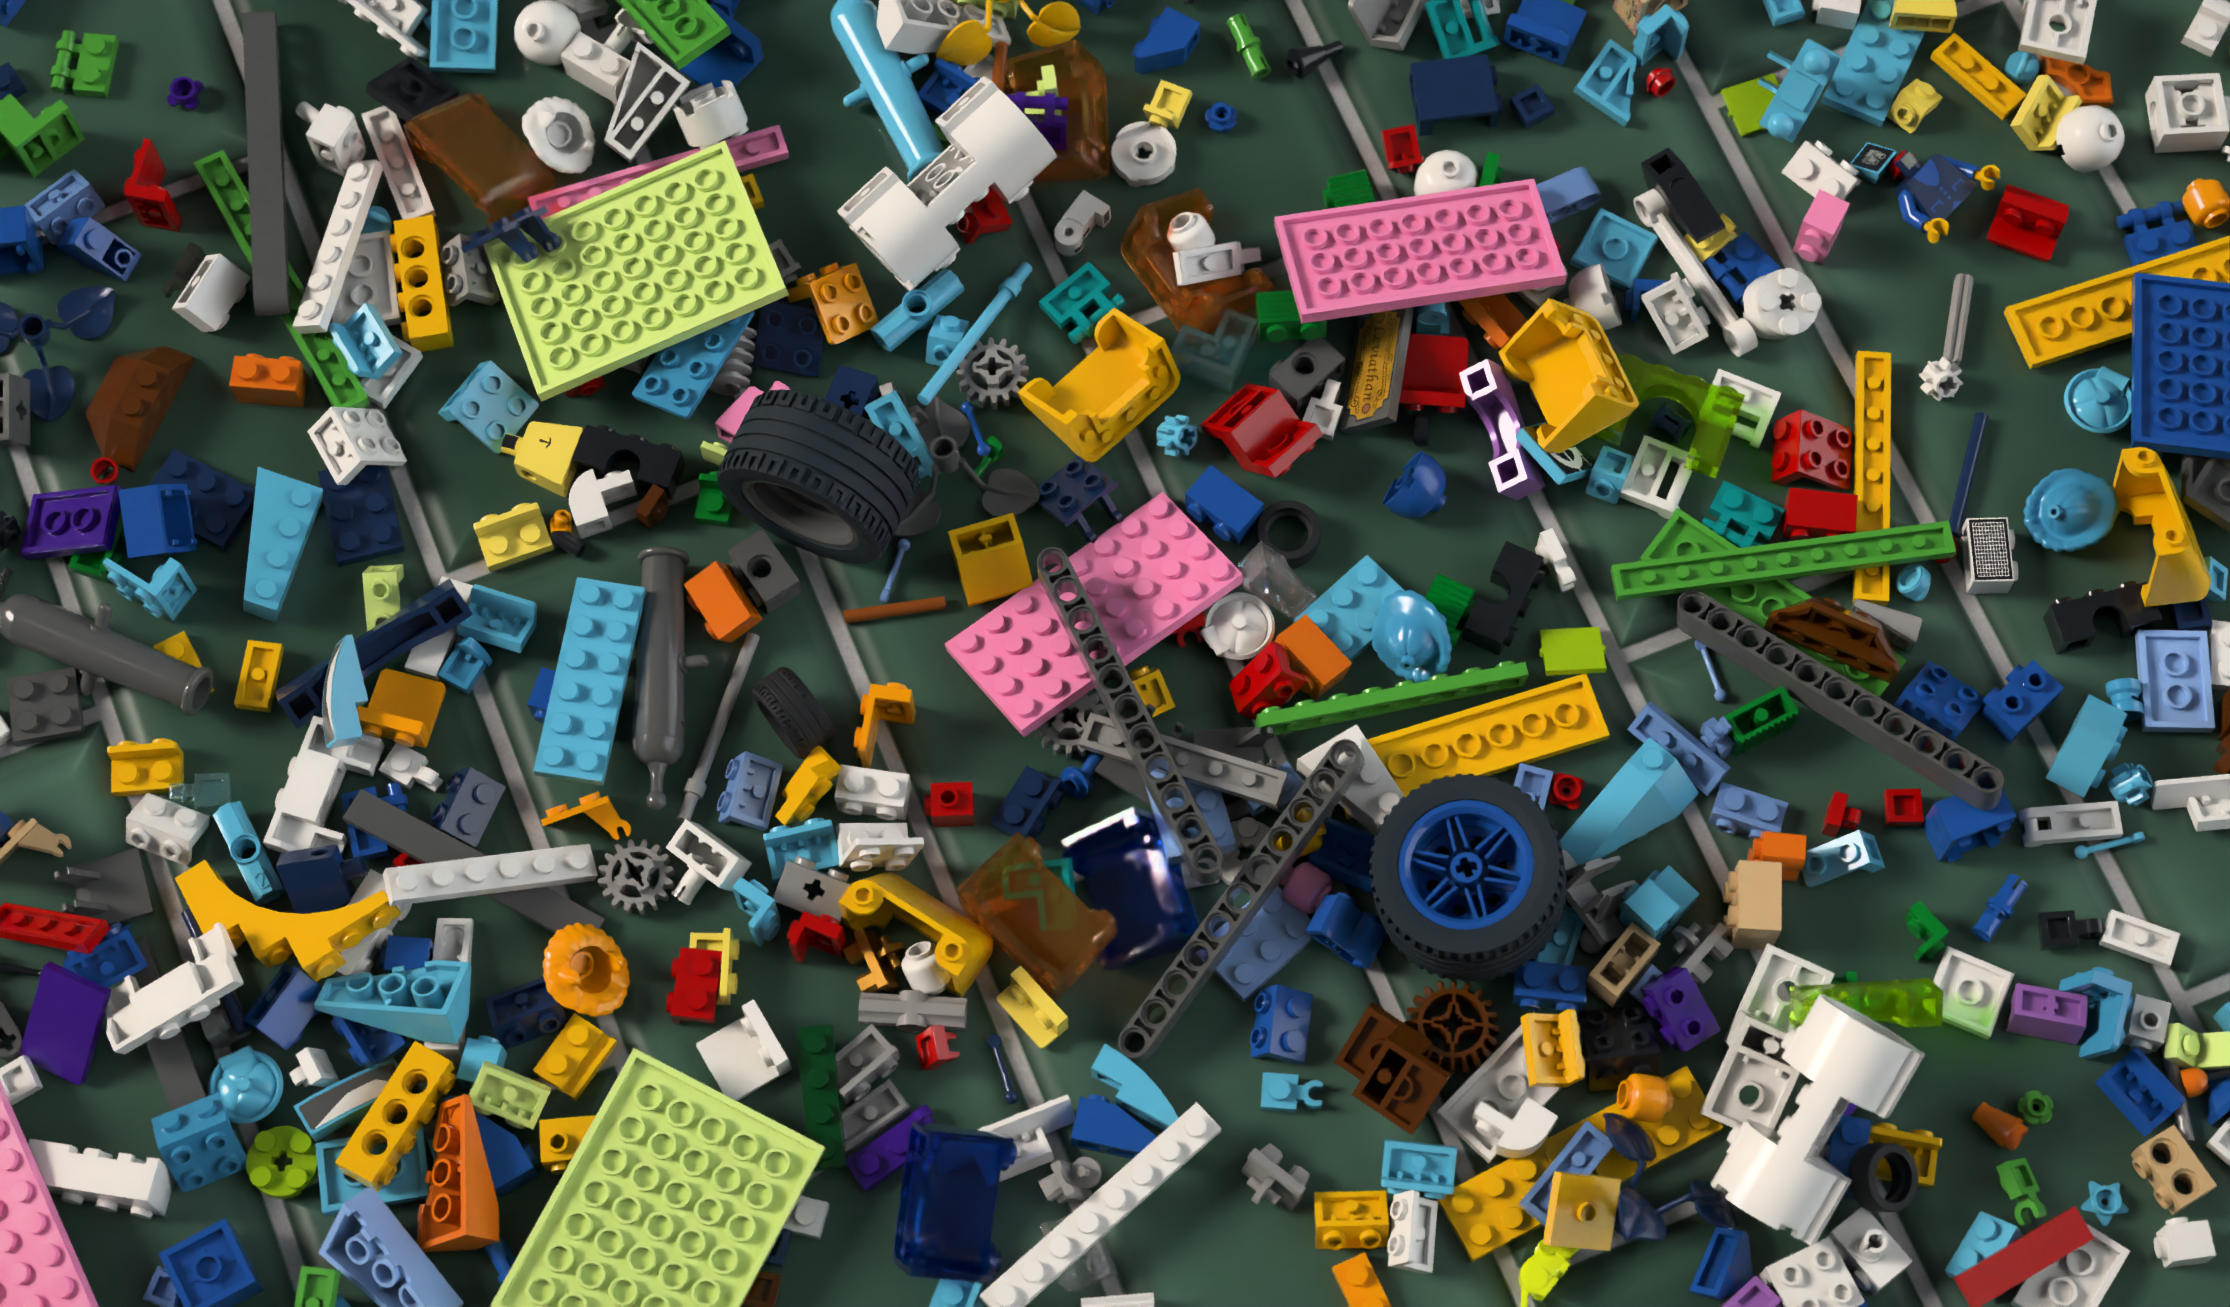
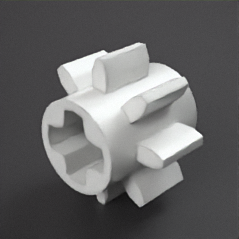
M1942 357L1940 361H1928V365H1926L1923 372L1919 373V376L1925 381L1920 388L1927 395H1932L1937 401H1941L1942 397H1954L1959 386L1963 385V382L1957 377L1962 370L1955 363L1951 364L1945 357Z

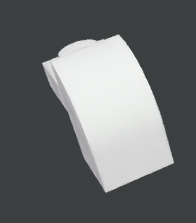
M2204 0L2181 43L2211 57L2230 23V2L2226 0Z
M590 469L580 475L573 483L569 493V506L581 539L613 529L605 505L637 495L629 470L623 472L612 471L602 479L596 480L593 469Z
M1527 1097L1513 1120L1481 1101L1474 1111L1471 1121L1476 1124L1475 1129L1485 1137L1493 1139L1495 1136L1500 1139L1494 1153L1507 1158H1522L1534 1153L1541 1147L1553 1129L1558 1116Z

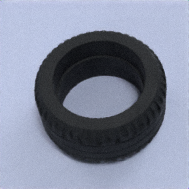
M777 668L775 672L773 671L755 684L752 696L758 708L777 736L798 759H806L814 747L821 746L824 748L832 742L835 730L829 718L807 686L790 668Z

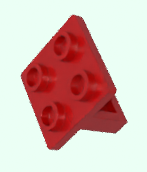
M2008 184L2003 192L1986 240L1992 244L2047 263L2051 259L2058 237L2069 215V206Z

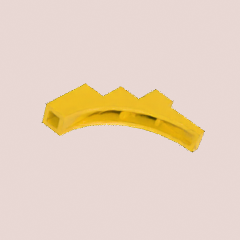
M203 860L175 878L203 934L214 928L213 925L217 922L224 924L234 949L240 947L242 942L247 940L254 955L268 969L283 963L291 954L295 953L303 970L316 982L333 975L339 967L346 964L341 953L343 950L356 946L364 937L377 929L388 926L393 919L402 914L398 906H390L388 895L384 890L358 903L332 911L309 914L277 912L256 906L234 894L220 874L206 860Z

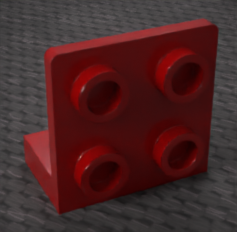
M144 138L141 149L138 148L135 152L134 170L131 177H128L125 181L124 195L142 226L179 232L182 219L168 191L161 187L166 168L152 140Z

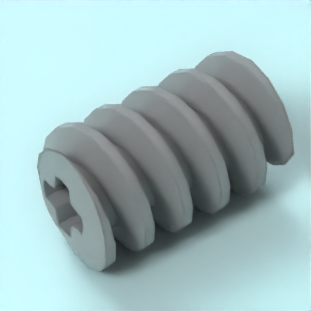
M746 327L710 385L709 389L724 396H733L739 394L740 389L750 386V380L745 376L752 374V368L747 364L752 363L754 360L753 355L749 353L755 350V343L751 340L757 337V331L753 328Z

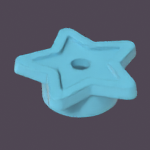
M2094 1181L2088 1183L2090 1198L2081 1205V1209L2086 1212L2095 1213L2102 1226H2107L2113 1215L2128 1213L2129 1209L2121 1199L2119 1183L2109 1186H2101ZM2102 1199L2107 1200L2108 1204H2107V1205H2103V1204L2101 1203V1200H2102Z

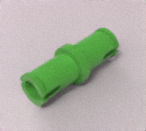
M1237 14L1231 17L1226 24L1237 43L1236 51L1238 55L1243 56L1253 79L1265 77L1271 72V67L1268 65L1260 48L1262 43L1259 37L1254 36L1245 14Z

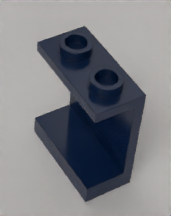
M1488 54L1410 63L1408 80L1419 136L1432 135L1433 122L1486 115L1489 127H1496L1497 116L1502 114L1503 107L1501 95L1495 94L1494 85H1497V73L1495 66H1490Z

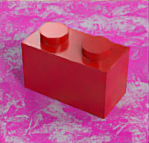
M1790 487L1784 502L1782 538H1791L1792 541L1855 533L1858 495Z

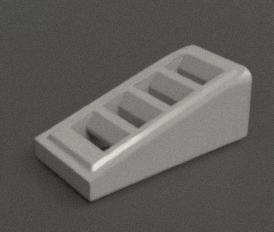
M1860 599L1855 600L1850 611H1860L1872 616L1874 621L1881 623L1889 642L1911 653L1918 638L1923 620L1921 617Z

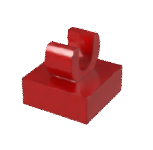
M1199 613L1172 633L1175 634L1176 642L1180 647H1185L1183 637L1188 631L1194 632L1198 643L1203 641V637L1199 633L1201 630L1198 628L1205 625L1203 613Z
M1834 792L1829 801L1821 834L1835 837L1840 827L1853 831L1856 830L1862 811L1846 807L1847 794Z
M932 1025L916 1036L922 1071L935 1070L945 1062H951L960 1056L959 1051H949L948 1043L957 1037L953 1032L946 1033L944 1025Z

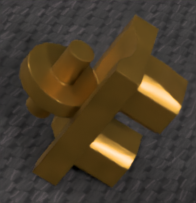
M860 928L853 932L856 939L844 947L843 952L848 962L853 966H857L864 961L868 964L870 970L857 977V983L861 992L877 993L885 990L892 993L901 988L893 971L902 967L898 957L906 950L903 943H891L888 935L881 936L878 939L875 932H866L865 928Z

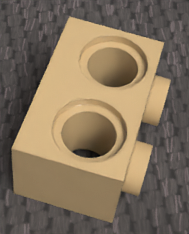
M2175 1125L2141 1144L2130 1154L2133 1158L2132 1164L2136 1172L2142 1178L2148 1179L2155 1189L2154 1196L2157 1202L2164 1209H2169L2172 1215L2202 1198L2217 1186ZM2152 1150L2162 1151L2166 1155L2167 1164L2157 1162L2153 1157ZM2174 1180H2181L2187 1185V1195L2181 1194L2175 1189Z

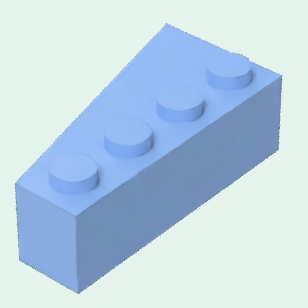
M371 1186L343 1203L318 1253L337 1270H340L348 1280L379 1307L463 1306L464 1302Z

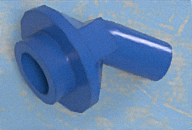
M1091 752L1081 769L1075 766L1065 768L1061 773L1062 787L1065 792L1077 799L1088 795L1094 787L1095 780L1092 776L1103 758Z

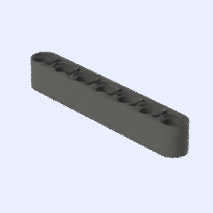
M146 935L135 939L148 963V967L131 975L136 978L140 989L163 976L154 950ZM183 1026L180 1028L181 1031L171 1038L160 1039L154 1037L146 1042L171 1110L208 1096L207 1087Z

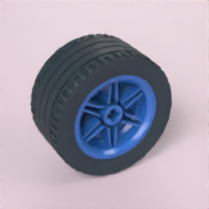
M1469 773L1468 775L1456 774L1453 777L1443 776L1440 779L1436 778L1431 783H1424L1416 790L1413 789L1407 797H1402L1400 802L1391 808L1392 812L1384 817L1383 824H1380L1378 828L1379 833L1375 835L1373 840L1375 846L1371 847V859L1369 861L1373 897L1380 920L1391 942L1397 946L1402 955H1406L1408 961L1414 962L1421 970L1425 969L1429 974L1433 975L1435 973L1440 978H1448L1451 981L1463 980V982L1467 983L1469 981L1481 982L1484 979L1490 981L1497 977L1502 978L1506 973H1514L1520 967H1525L1530 959L1534 960L1540 951L1543 952L1546 948V943L1553 939V932H1557L1559 921L1563 917L1562 911L1565 909L1567 884L1564 857L1558 833L1554 829L1552 820L1548 819V814L1540 808L1537 801L1531 799L1529 794L1522 793L1519 787H1513L1509 782H1501L1495 777L1490 778L1486 775L1474 776V774ZM1474 838L1482 839L1483 841L1473 850L1470 846L1471 841ZM1444 847L1449 850L1450 855L1438 854L1436 851ZM1503 861L1509 863V870L1497 867L1498 863ZM1469 868L1473 876L1465 877L1462 870ZM1431 881H1436L1439 885L1430 892L1427 889V884ZM1493 895L1501 898L1500 903L1496 906H1490L1487 903ZM1455 906L1464 908L1466 913L1460 916L1455 915L1453 908Z

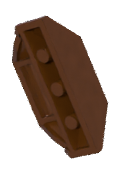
M159 346L115 357L85 413L102 457L112 459L119 467L132 472L136 471L195 361L193 356L167 346Z
M1815 596L1772 611L1764 627L1766 631L1890 684H1893L1901 667L1881 623L1874 621L1873 617L1867 613L1853 612L1845 609L1839 602L1830 598L1822 599Z

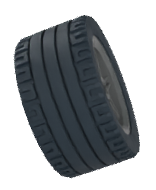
M784 389L769 390L754 399L717 471L718 485L724 496L736 509L755 524L801 549L832 560L852 564H867L883 556L920 481L918 466L911 454L883 429L843 406L817 396Z

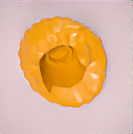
M575 923L573 925H566L563 929H558L554 937L550 938L548 946L544 950L543 977L548 993L563 1007L591 1017L609 1015L615 1009L620 1008L627 996L630 978L627 968L628 962L614 939L606 935L604 930L595 928L592 924L583 925L582 923Z

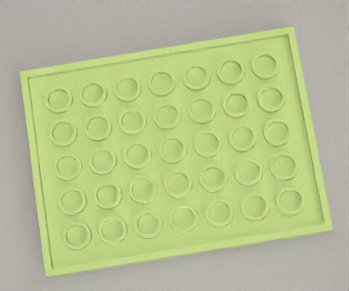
M722 141L543 218L542 220L550 232L555 233L560 240V247L551 252H546L539 243L520 228L526 239L537 247L539 253L538 258L528 263L524 262L518 254L499 238L483 244L534 387L541 401L789 295L726 141Z
M633 1048L490 1306L741 1307L822 1157L825 1147Z

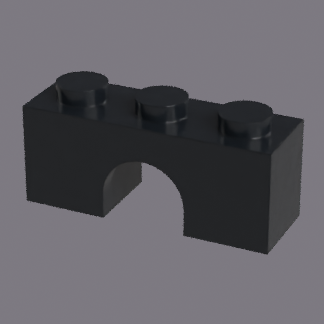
M586 425L573 458L578 474H583L593 469L596 479H602L606 474L614 471L616 467L623 463L637 464L640 466L636 477L640 492L647 493L652 485L655 484L665 490L668 500L673 499L685 468L683 454L677 447L667 443H662L661 445L649 443L645 438L636 434H630L629 436L618 434L614 429L605 425H598L597 427Z
M1508 541L1505 542L1492 569L1490 582L1502 587L1509 598L1498 604L1489 603L1478 598L1464 626L1463 640L1496 655H1500L1504 645L1507 647L1511 646L1518 631V628L1513 626L1518 616L1524 619L1532 602L1527 597L1532 588L1538 590L1546 571L1541 569L1544 557Z
M2129 581L2120 584L2115 590L2104 592L2103 589H2096L2086 593L2082 598L2071 600V597H2063L2053 601L2043 619L2056 655L2089 647L2097 635L2093 625L2094 618L2101 617L2111 620L2117 626L2121 639L2135 636L2137 630H2155L2162 620L2158 606L2145 607L2140 594L2142 586L2148 584V582L2136 584V581Z

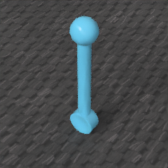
M2137 832L2128 837L2089 847L2079 845L2075 848L2074 852L2077 858L2084 859L2090 853L2128 843H2138L2146 838L2143 832Z

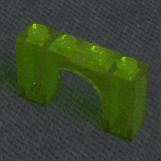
M1616 352V356L1639 404L1651 398L1665 397L1678 401L1689 410L1695 422V436L1684 468L1716 478L1745 395L1738 393L1732 387H1719L1707 383L1699 376H1686L1674 372L1672 368L1666 365H1653L1642 361L1633 354L1623 355ZM1630 415L1591 437L1620 446Z

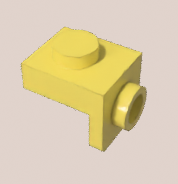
M1915 79L1900 91L1890 107L1887 117L1907 132L1913 133L1922 119L1938 106L1943 97L1935 92V89L1930 84Z
M1161 80L1151 104H1145L1143 108L1144 113L1149 119L1148 122L1158 128L1162 126L1167 129V126L1178 129L1193 95L1191 90Z
M1724 213L1720 215L1726 227L1698 244L1688 233L1683 237L1702 263L1711 256L1714 257L1729 241H1733L1738 237L1733 231L1736 225Z

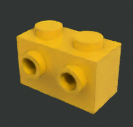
M596 1115L539 1120L541 1163L546 1171L551 1170L552 1174H564Z

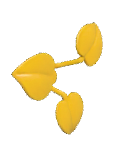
M986 0L985 26L983 27L975 19L957 25L939 45L935 54L937 58L939 57L946 62L952 61L957 65L967 66L982 61L989 54L993 46V41L987 34L991 30L992 0ZM996 0V1L1001 2V3H1006V2H1009L1010 0ZM1016 0L1029 18L1034 21L1028 27L1027 35L1031 42L1037 46L1045 48L1060 46L1075 37L1079 29H1081L1078 12L1067 2L1057 1L1049 3L1041 9L1039 16H1037L1024 0Z

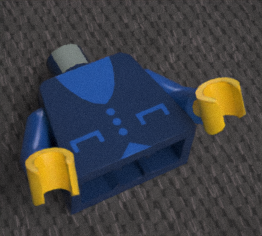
M1907 151L1894 163L1906 176L1895 188L1902 219L1923 234L1928 232L1927 238L1931 243L1939 242V232L1944 236L1948 235L1949 224L1945 219L1977 187L1975 182L1979 180L1981 187L1984 190L1990 191L1994 188V181L1988 179V177L2000 179V170L1995 165H1987L1981 169L1979 166L1936 153L1920 163L1910 151Z

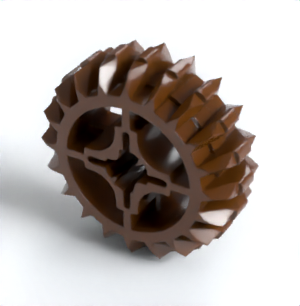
M1438 981L1436 983V993L1426 986L1423 989L1425 998L1418 995L1414 996L1413 1003L1416 1007L1407 1008L1406 1015L1411 1019L1404 1021V1023L1427 1038L1425 1033H1429L1430 1036L1438 1037L1444 1043L1445 1051L1431 1043L1424 1057L1435 1062L1439 1067L1441 1065L1447 1066V1072L1451 1076L1454 1073L1455 1066H1458L1460 1072L1464 1075L1468 1072V1062L1473 1068H1480V1058L1487 1060L1492 1055L1488 1048L1497 1047L1498 1040L1493 1036L1500 1033V1026L1492 1023L1498 1020L1499 1014L1498 1012H1487L1491 1009L1493 1002L1491 999L1480 1002L1483 996L1481 989L1477 990L1473 995L1469 993L1470 983L1466 982L1463 990L1457 989V981H1451L1449 989H1445L1444 983ZM1447 1003V1010L1444 1015L1432 1017V1020H1424V1017L1431 1009ZM1459 1005L1469 1009L1476 1016L1479 1023H1475L1474 1019L1464 1017L1460 1012ZM1451 1014H1453V1023H1456L1455 1028H1457L1452 1042L1451 1033L1446 1028ZM1472 1035L1481 1036L1471 1048L1457 1052V1045L1460 1040L1471 1039Z

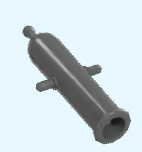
M669 546L646 548L637 555L639 564L642 565L641 587H645L646 595L638 627L636 658L630 663L628 676H634L635 678L631 743L638 762L649 768L650 793L647 795L646 802L647 806L654 811L661 810L666 806L667 800L663 793L664 774L667 767L673 766L678 762L685 747V674L690 669L705 668L709 664V658L706 655L687 656L685 653V586L683 584H685V566L690 563V558L687 552Z
M16 594L5 602H0L1 634L14 645L80 669L79 672L82 674L79 692L83 696H89L92 693L96 677H101L180 707L186 716H194L198 713L209 698L214 679L210 667L197 668L112 630V626L109 624L112 606L108 602H102L99 605L95 621L35 595Z

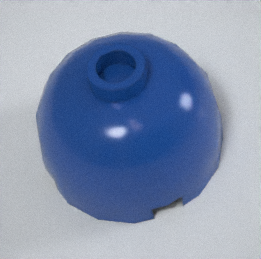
M1419 451L1403 467L1404 473L1399 480L1394 479L1383 499V504L1402 518L1417 519L1424 517L1430 511L1437 513L1447 499L1443 495L1447 484L1446 474L1442 466L1429 454L1427 455L1423 451Z

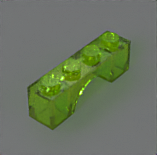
M1930 978L1790 987L1789 1021L1796 1029L1803 1024L1819 994L1831 997L1874 1021L1891 1022L1906 1028L1942 1026L1943 991Z

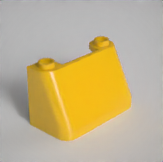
M1548 298L1498 352L1505 365L1504 371L1514 380L1520 379L1529 383L1548 423L1542 424L1537 429V441L1541 448L1549 453L1560 454L1629 416L1639 405L1638 399L1601 324L1594 316L1584 310Z
M1116 308L1108 312L1096 325L1094 336L1099 347L1052 387L1049 381L1038 377L1029 381L1018 391L1023 404L1077 456L1090 463L1096 462L1165 402L1177 390L1180 384L1179 370L1164 338Z
M2143 447L2122 449L2112 486L2119 501L2117 514H2120V511L2130 514L2133 517L2134 526L2151 524L2155 534L2153 547L2156 557L2149 582L2142 586L2140 593L2144 606L2150 607L2202 600L2208 594L2211 577L2185 505L2181 501V496L2156 452Z
M892 872L881 873L854 882L839 900L844 925L853 932L869 926H878L884 930L894 916L937 943L935 948L937 964L952 975L946 989L958 998L964 997L992 955L993 940L989 932Z

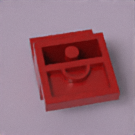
M1246 383L1199 425L1206 436L1224 441L1243 470L1274 478L1288 472L1292 466L1291 463L1300 455L1312 450L1315 446V441L1323 435L1317 424L1299 420L1279 389Z

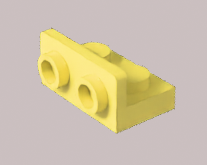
M537 502L532 504L521 503L513 507L511 511L500 515L490 514L484 516L479 522L473 524L490 572L554 550Z
M1020 965L1010 974L1011 985L997 996V1002L1031 1040L1043 1050L1069 1028L1068 1017Z

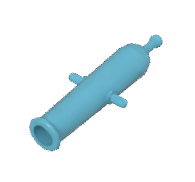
M837 0L838 2L835 3L830 14L832 29L861 82L859 89L844 97L843 104L851 108L866 99L872 102L909 170L907 175L908 181L911 182L944 151L911 80L913 77L912 73L926 66L929 62V57L927 54L921 53L905 62L901 59L898 52L886 50L876 27L878 8L871 0Z

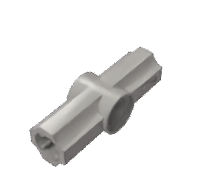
M904 990L899 992V994L861 992L858 1022L859 1025L873 1024L874 1026L896 1027L900 1031L910 1033H922L932 1025H944L945 1030L965 1031L968 1000L967 998L935 997L917 990Z

